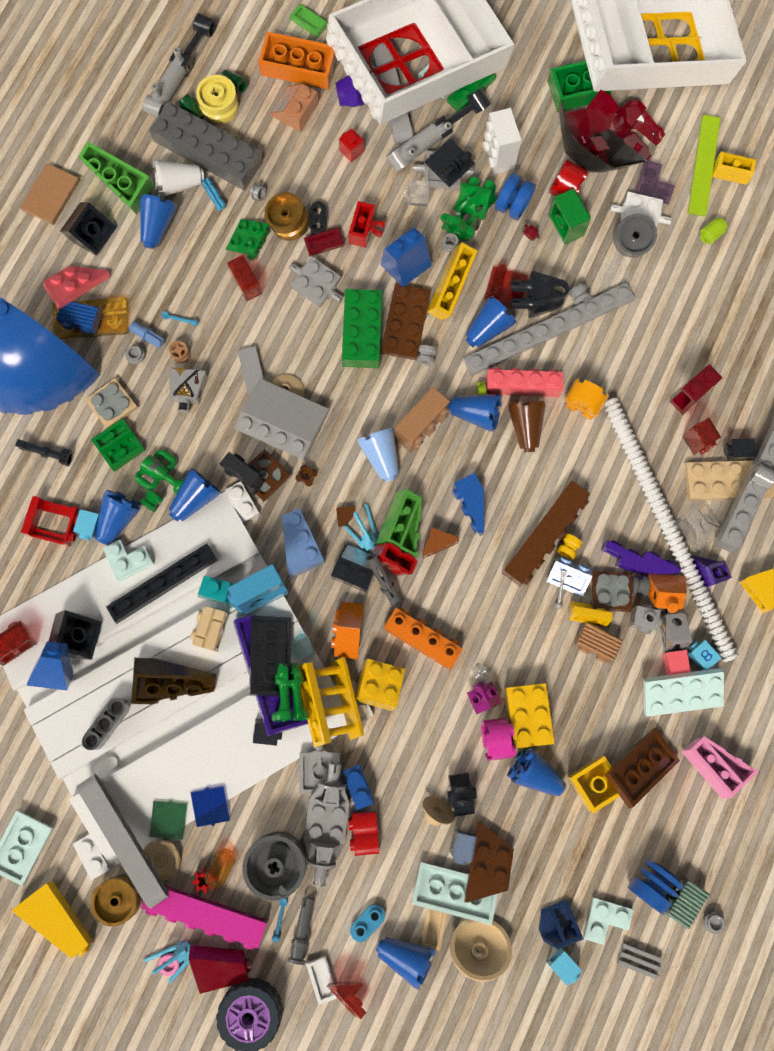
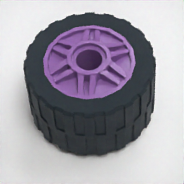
M251 977L247 982L232 985L223 997L216 1015L217 1030H219L220 1037L225 1041L226 1045L235 1051H258L262 1048L264 1049L272 1042L275 1034L278 1032L283 1016V1004L281 1003L280 994L277 993L276 988L270 985L269 982L260 978Z

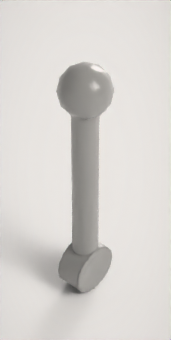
M566 570L560 571L561 581L558 601L555 603L557 609H561L563 606L561 601L564 581L568 574Z

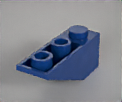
M475 473L455 482L452 493L456 500L460 499L464 515L470 517L472 521L470 525L475 533L478 532L482 536L484 534V489Z

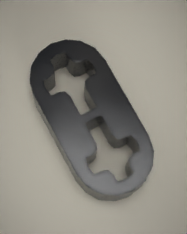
M315 202L310 208V233L312 235L326 231L327 209L322 202ZM318 208L321 209L320 217H317L316 213ZM317 222L320 223L319 231L315 229Z

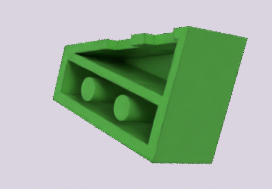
M408 489L396 492L376 544L391 543L396 545L402 553H408L414 558H418L417 540H419L420 535L418 533V524L421 521L422 497Z

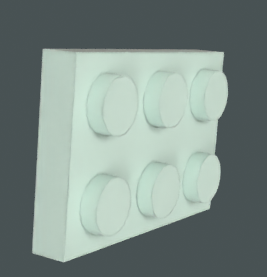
M17 810L0 841V875L24 886L54 828Z

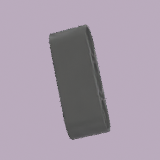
M122 698L111 699L84 734L82 746L87 750L101 749L130 710L129 702ZM117 702H121L123 705V709L119 713L114 709ZM107 718L110 721V726L105 730L102 727V722ZM93 735L97 737V744L94 747L90 745V738Z

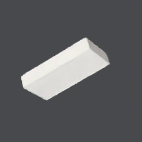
M326 955L307 961L306 966L318 1005L337 999L338 993Z

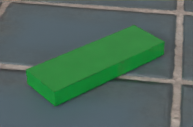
M491 74L456 90L447 98V103L458 112L469 104L468 96L480 88L484 91L496 80V76Z

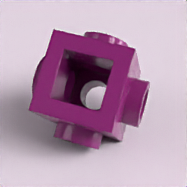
M481 681L473 685V690L467 692L476 715L502 703L492 681L487 684Z

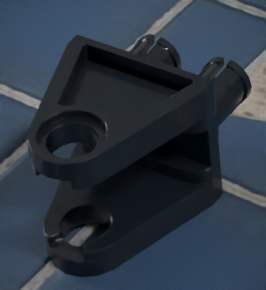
M531 271L527 281L511 280V292H527V298H511V310L527 309L528 318H532L560 309L564 304V298L569 292V284L565 280ZM556 286H561L565 289V292L562 293L561 291L556 290L554 288Z

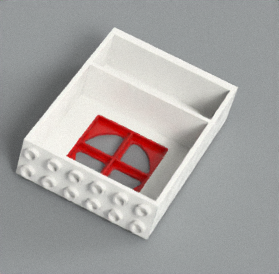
M362 0L329 14L326 36L327 44L335 51L337 60L343 64L345 73L351 77L355 89L359 90L363 102L369 106L373 118L377 119L380 125L506 68L515 45L486 0ZM391 39H410L419 43L422 48L405 56H400ZM385 44L394 60L378 68H372L370 65L372 52L378 45ZM426 55L429 58V68L421 79L416 80L407 68L406 63ZM398 67L409 84L404 86L390 85L381 81L378 75Z

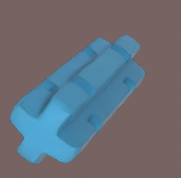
M206 178L202 180V186L207 191L217 210L222 211L225 209L226 203L221 198L211 179Z

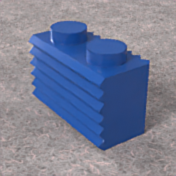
M72 301L58 310L56 320L64 329L72 330V328H75L84 334H90V332L96 334L102 311L99 307Z
M358 764L343 770V778L346 779V785L349 786L348 790H350L349 793L353 798L352 801L354 802L355 809L359 810L374 804L375 802L361 765Z

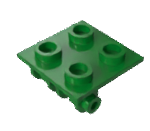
M240 219L225 250L247 254V258L253 261L254 258L258 257V249H262V245L269 235V225L267 223Z

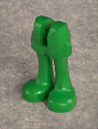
M291 663V679H288L287 664H278L275 683L279 685L280 707L278 711L272 714L273 722L291 719L293 721L310 719V713L304 708L302 702L301 684L304 683V675L301 673L299 663ZM289 687L292 688V693H293V703H294L293 713H291V709H290Z

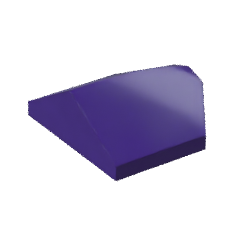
M350 76L335 83L340 106L356 107L365 105L361 93L355 89Z

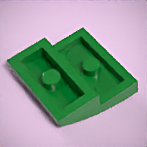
M123 418L91 439L114 472L146 451Z

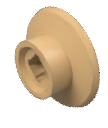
M432 796L426 797L423 800L424 817L430 824L434 826L447 825L455 820L454 812L446 802Z

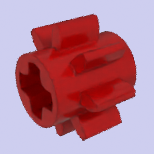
M204 866L202 873L194 872L197 878L191 883L196 884V892L202 889L204 894H207L208 887L213 890L216 888L213 882L218 877L213 876L214 869L206 871ZM207 876L208 883L202 884V878Z

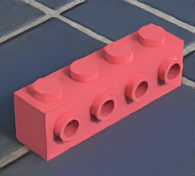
M495 367L488 369L486 375L487 394L560 397L563 392V372H558V370L552 369L545 372L538 369H530L528 371H521L519 368L502 370V368Z

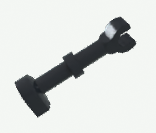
M17 439L15 444L20 450L41 454V457L44 458L51 457L57 459L61 465L67 467L70 466L73 459V452L68 449H63L60 453L51 450L50 447L36 446Z

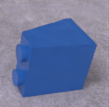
M415 227L384 249L381 266L402 287L431 267L426 238Z

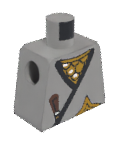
M169 367L170 397L173 402H178L177 411L189 413L190 404L200 403L208 380L205 371Z
M664 609L665 616L662 618L660 627L664 653L683 651L692 643L685 613H670L667 609Z

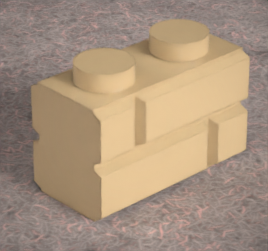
M206 606L203 607V610H199L196 621L199 623L197 629H193L190 640L193 641L192 645L218 652L229 614Z

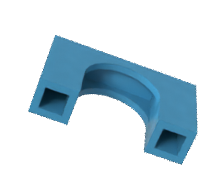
M273 564L227 588L230 592L227 594L231 605L239 610L240 613L243 612L246 615L289 594Z

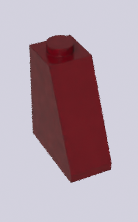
M197 945L190 946L189 963L200 994L249 981V972L252 971L250 958L246 959L244 950Z

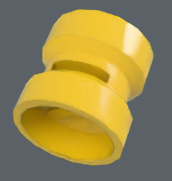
M565 534L563 545L558 547L557 552L564 557L574 560L577 555L576 550L581 547L583 542L573 535Z

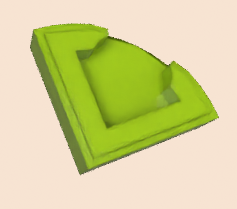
M478 381L477 395L487 394L486 382Z

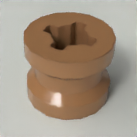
M175 341L170 345L169 353L176 363H185L189 360L190 351L184 342Z

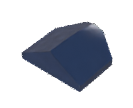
M567 900L541 909L539 932L545 943L559 950L584 940Z

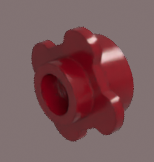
M524 225L525 229L522 233L528 239L534 241L536 238H540L539 230L536 227Z

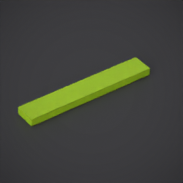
M703 114L701 118L687 214L703 217L707 214L720 117Z

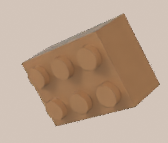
M432 387L394 428L395 440L410 453L414 449L418 450L423 444L422 440L426 436L430 437L436 430L435 426L439 422L443 423L448 417L450 401Z

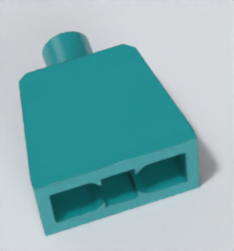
M203 576L198 597L232 606L227 597V594H229L227 588L234 584Z

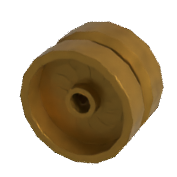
M283 192L273 196L268 201L264 216L268 225L280 239L294 241L301 238L307 232L310 226V216L298 196L290 192Z
M118 875L102 882L96 887L91 898L92 913L97 921L105 926L116 927L124 924L138 913L142 905L140 894L129 876Z

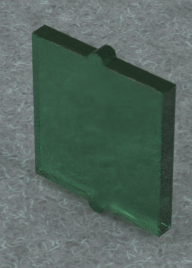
M172 800L168 802L153 801L149 837L164 838V840H168V838L183 840L187 803L172 802Z

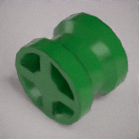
M147 489L145 492L146 496L140 499L139 503L155 513L157 505L162 503L163 499Z

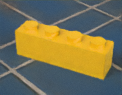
M463 242L453 248L427 313L442 321L451 316L478 252L477 250Z

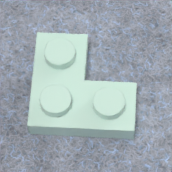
M121 540L103 548L118 582L154 565L145 546L130 554L127 553Z
M592 897L583 938L604 945L608 926L612 925L629 930L634 910Z

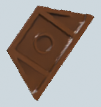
M476 822L474 835L477 839L473 860L469 865L464 903L506 892L509 889L514 848L481 822Z

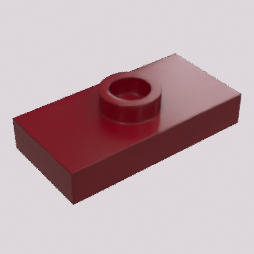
M339 228L304 237L309 257L344 247Z

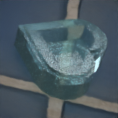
M306 634L297 635L295 644L291 647V656L294 659H302L315 654L309 637Z

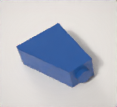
M46 642L27 681V686L68 690L73 677V670L67 643Z

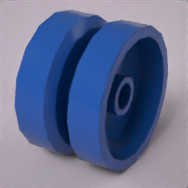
M513 172L500 192L495 204V210L505 213L509 209V217L518 221L526 210L537 184L530 180L522 184V176Z

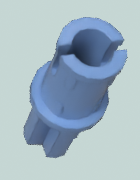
M136 321L130 324L129 331L139 336L143 342L147 341L157 348L163 346L164 339L152 332L151 328H145Z

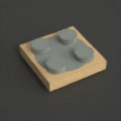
M115 378L85 399L106 429L138 408Z

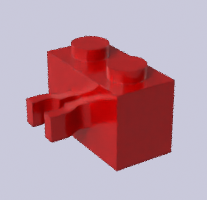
M357 202L348 233L349 244L367 248L370 233L382 238L383 231H379L377 228H385V222H374L376 216L375 205Z

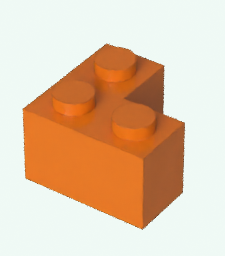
M341 602L340 609H336L332 633H336V637L332 636L331 648H335L334 657L358 659L364 604Z

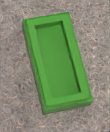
M299 4L290 15L291 21L317 38L327 28L328 22L302 4Z

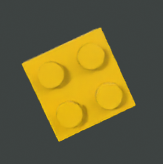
M366 659L361 668L355 694L356 701L390 711L394 710L398 705L405 669Z
M605 756L595 758L567 776L588 812L595 813L620 797L604 775L612 767Z

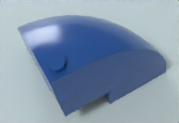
M0 298L1 413L28 415L33 414V412H45L58 408V405L74 400L73 397L82 391L85 392L100 376L98 372L72 348L30 316L3 298Z

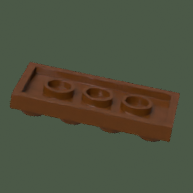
M395 283L380 354L417 360L431 290L408 285L402 287L400 284Z
M654 728L604 775L627 807L632 808L680 760L659 731Z

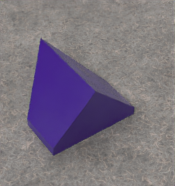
M691 554L690 557L694 559L693 563L697 565L695 568L699 569L698 574L702 576L701 580H704L703 585L707 586V588L732 578L725 561L720 562Z

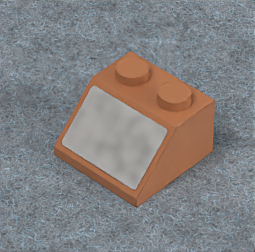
M303 84L288 86L271 111L270 116L301 132L318 106L317 91Z

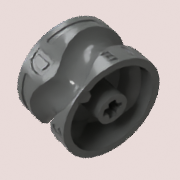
M284 832L268 833L253 843L245 854L242 866L245 883L250 891L261 899L276 901L289 897L298 889L306 874L308 865L307 854L301 842L294 836ZM277 862L278 868H273V863Z

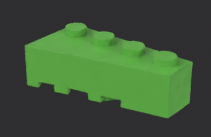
M87 141L78 156L80 160L137 215L140 210L141 196L143 194L149 195L155 185L151 178Z

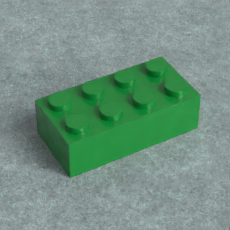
M345 289L342 367L379 368L382 290Z

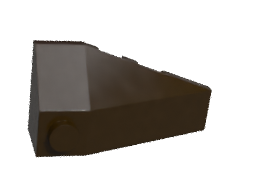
M134 657L131 704L152 705L159 703V700L170 698V701L176 700L177 696H196L214 692L216 674L156 658Z

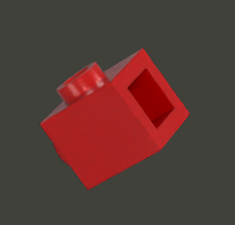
M351 128L340 136L339 151L352 163L364 152V140Z

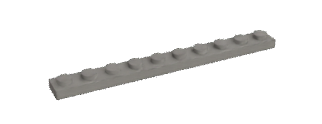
M627 283L622 284L463 358V362L470 375H476L634 301L635 297Z

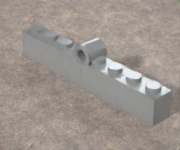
M774 420L714 542V545L730 553L740 548L767 489L774 483Z

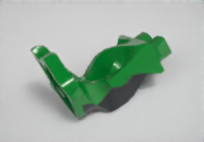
M471 176L467 184L461 183L459 198L453 208L456 212V217L443 213L440 217V220L443 222L442 229L455 234L460 240L470 241L471 237H474L475 231L479 229L481 220L483 221L486 218L489 208L497 200L494 194L496 185L493 181L486 180L484 186L479 187L481 184L480 179ZM466 214H471L468 220H463Z

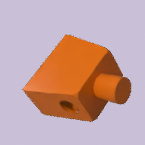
M648 574L650 579L648 596L654 607L667 609L670 613L683 609L687 594L686 576Z

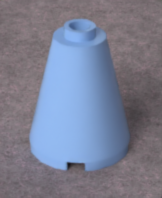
M393 427L370 434L366 438L358 439L357 442L379 478L381 480L385 479V482L397 479L395 475L399 474Z

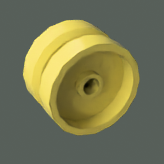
M211 75L199 83L196 94L204 118L214 124H225L233 120L237 115L239 105L232 81L225 76Z

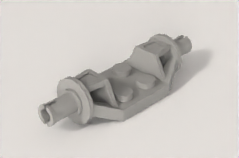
M329 762L327 780H320L318 782V787L309 797L304 842L309 856L308 864L315 868L313 885L319 887V879L320 887L326 886L327 869L336 867L335 861L345 842L349 801L345 792L347 785L339 781L342 766L339 762H336V765L334 762ZM324 789H326L324 798H321Z

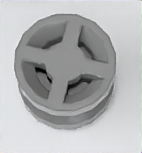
M585 284L577 285L569 291V295L574 298L575 306L592 298L591 294L586 291L587 287Z
M429 345L419 346L418 351L420 355L417 356V363L433 366L437 349Z

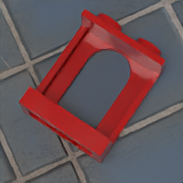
M32 496L21 533L29 537L71 547V544L75 542L77 537L73 530L80 509L75 506L73 508ZM42 511L70 518L65 535L37 529Z

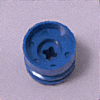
M647 859L645 865L651 871L648 872L644 868H640L641 873L646 877L645 880L634 877L627 888L664 916L672 905L665 896L669 894L677 898L678 894L671 887L674 886L681 891L684 886L668 869Z

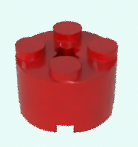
M566 159L549 193L556 197L574 189L576 194H578L581 189L580 186L589 172Z

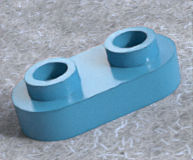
M378 904L369 905L352 923L350 934L355 941H366L384 922L385 911L383 907ZM373 912L378 913L379 917L377 919L371 918ZM358 928L364 929V933L362 935H359L357 933Z

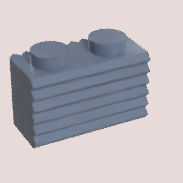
M454 830L452 847H450L452 850L449 852L453 856L455 863L466 865L467 862H472L477 837L473 833Z

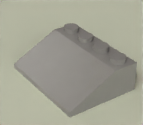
M260 379L243 408L234 429L307 461L329 409Z

